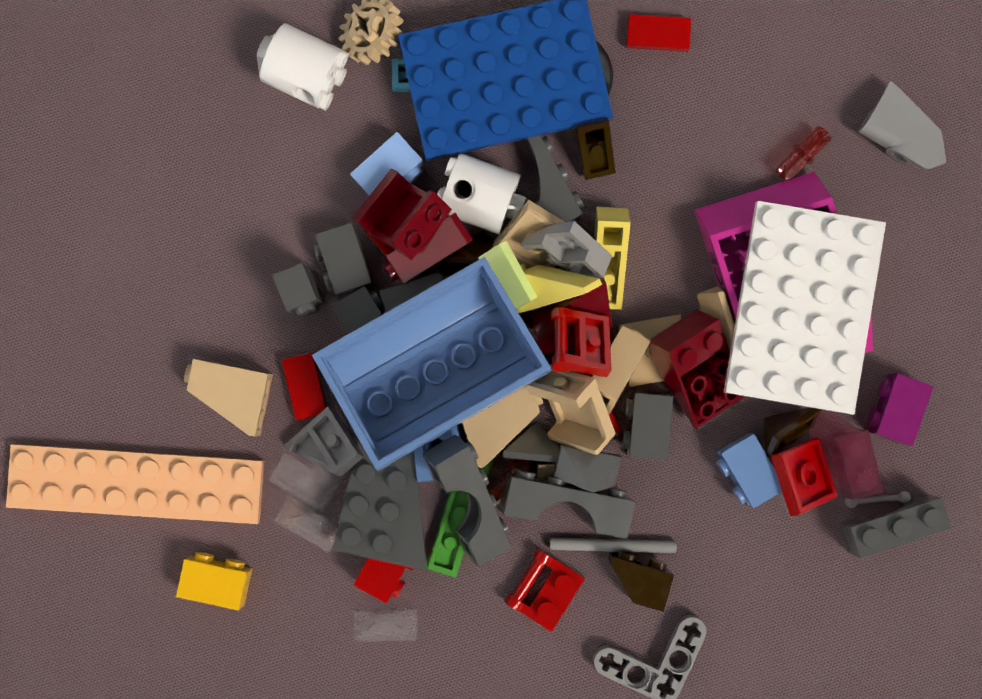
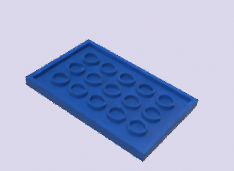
M552 0L398 35L426 161L576 128V125L608 118V120L613 119L587 0Z

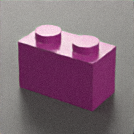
M898 373L888 374L887 378L884 377L879 385L878 395L880 399L877 407H874L868 416L867 424L870 425L868 433L902 445L913 446L934 386Z

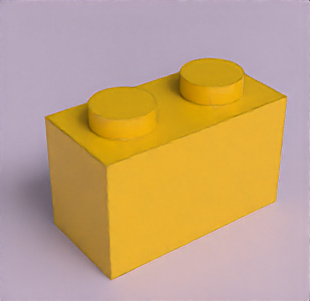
M195 552V556L191 555L184 559L176 597L238 611L245 605L253 568L244 567L245 562L236 559H226V562L213 560L214 555L204 552Z

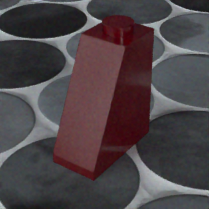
M455 212L443 220L412 261L393 251L384 257L387 263L383 267L393 282L398 279L400 284H403L468 244L473 239Z
M599 278L602 283L601 286L586 294L542 306L531 313L533 325H528L527 328L542 354L555 352L554 325L551 323V311L559 307L609 317L610 341H614L607 284L604 278ZM567 325L568 349L575 348V326Z

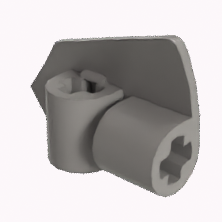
M892 81L888 82L880 100L868 113L858 132L880 146L887 148V155L899 163L905 165L914 163L924 170L947 163L941 129Z

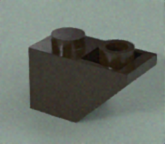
M620 550L618 555L610 553L608 560L634 604L664 612L674 574L667 570L668 565L649 559L648 564L636 561L637 555Z

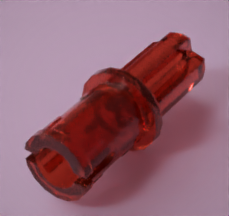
M817 126L801 144H795L793 146L794 151L776 168L777 175L786 181L792 179L806 164H812L814 161L813 157L832 140L830 135L825 137L828 132L824 128Z

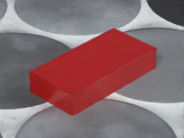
M629 14L626 48L688 52L690 49L691 18Z
M313 352L281 360L296 421L317 416L327 407L317 365L312 356Z

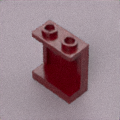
M391 168L352 219L370 236L412 261L452 209L434 191H423L410 184L399 172Z

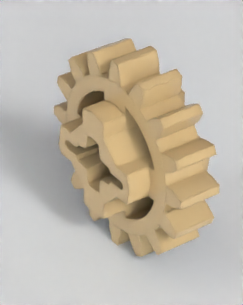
M362 0L360 6L354 3L352 5V14L345 13L344 15L347 23L339 27L345 32L339 37V41L344 43L341 49L349 53V57L358 63L361 61L365 65H369L371 60L379 63L380 55L384 54L389 57V47L398 46V43L394 40L395 37L403 34V31L397 28V26L403 23V19L398 16L400 10L389 0Z

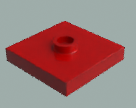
M818 437L809 438L770 455L790 517L799 516L838 497Z

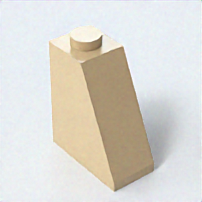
M625 326L621 327L611 344L612 371L607 378L593 375L609 415L651 342L639 331Z
M193 359L192 365L188 364L184 375V382L188 383L187 391L247 435L254 437L261 435L273 374Z
M526 386L500 400V402L490 408H486L462 422L468 441L473 445L478 454V459H476L478 468L485 467L540 413L538 405L544 404L542 398L529 394Z

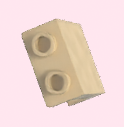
M550 365L551 372L526 385L529 394L549 400L556 418V424L547 433L549 439L598 455L616 433L596 379L573 371L556 372L552 369V365Z

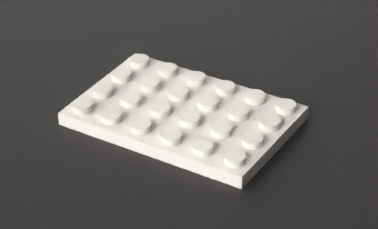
M763 201L755 202L724 393L855 414L886 222Z

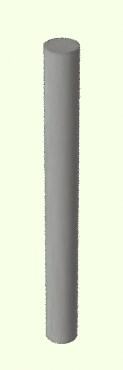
M550 537V550L619 552L620 550L624 552L676 553L677 549L676 541Z

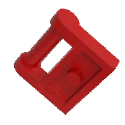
M562 307L553 309L551 311V323L554 325L555 355L551 359L552 369L556 372H567L570 370L607 378L612 371L609 317ZM567 325L575 326V355L568 354Z
M537 548L532 555L534 560L513 593H508L504 602L552 632L581 587L585 577L545 551ZM545 565L552 568V571L530 605L525 603L523 599Z

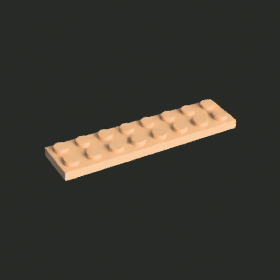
M11 444L6 508L259 524L264 460Z

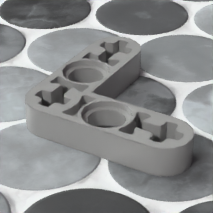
M690 614L681 617L673 630L657 667L610 645L601 646L594 652V666L602 676L652 699H677L706 637V626L695 615ZM695 622V627L699 632L697 635H690L687 643L693 647L689 650L683 644L676 642L678 639L682 642L685 641L687 633L683 629L684 626H691ZM677 650L685 652L687 657L685 664L681 667L672 666L669 661L672 652ZM611 653L613 660L622 665L623 659H626L627 661L622 666L621 676L616 675L619 669L609 664L606 668H603L600 657H607ZM641 666L645 670V676L640 682L635 683L628 679L627 673L631 667ZM666 667L672 673L678 674L679 677L676 679L672 675L669 681L672 691H665L661 695L657 685L658 683L664 684L669 676L667 672L663 671Z

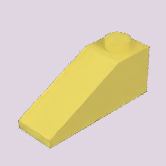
M596 207L594 239L612 255L604 275L607 284L610 309L622 310L631 223L628 208Z
M522 263L520 266L538 298L518 308L517 312H526L586 294L601 286L602 283L599 278L539 264L526 268L525 263Z

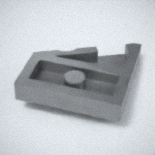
M328 406L284 445L287 450L338 476H343L364 457L336 411Z

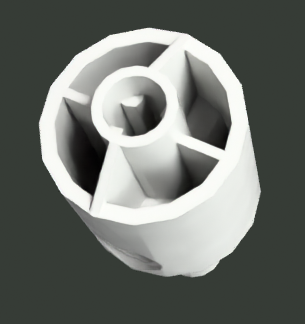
M284 23L275 34L271 36L266 35L258 48L257 63L260 81L326 111L333 99L331 91L334 85L340 87L346 76L347 69L344 66L349 53Z
M462 153L459 154L458 158H450L445 171V176L449 177L447 186L440 188L437 194L452 209L447 216L456 212L461 221L498 235L502 230L506 217L513 219L523 207L526 197L515 193L520 180V174ZM462 180L468 181L472 186V193L469 197H465L459 192L458 186Z

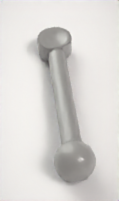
M901 491L897 495L863 498L849 495L845 497L844 504L849 508H855L858 504L889 501L908 503L911 500V495L907 491Z

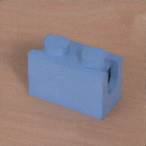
M747 433L716 451L720 458L716 461L717 466L725 477L730 475L735 484L732 491L741 505L746 503L747 506L751 505L754 509L782 492L776 471L754 434Z

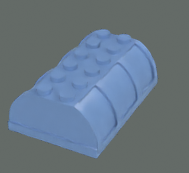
M485 257L312 355L377 471L384 469L394 461L427 442L436 439L453 427L486 408H490L505 397L551 372L550 365Z

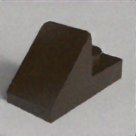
M608 118L576 125L574 135L579 146L585 180L615 174Z

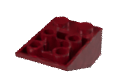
M696 309L650 339L649 348L656 367L695 429H698L745 397L724 393L730 350L718 318Z

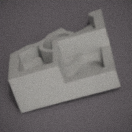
M575 221L562 222L540 229L525 237L520 245L526 250L540 248L549 253L546 261L560 266L569 272L595 278H604L612 255Z

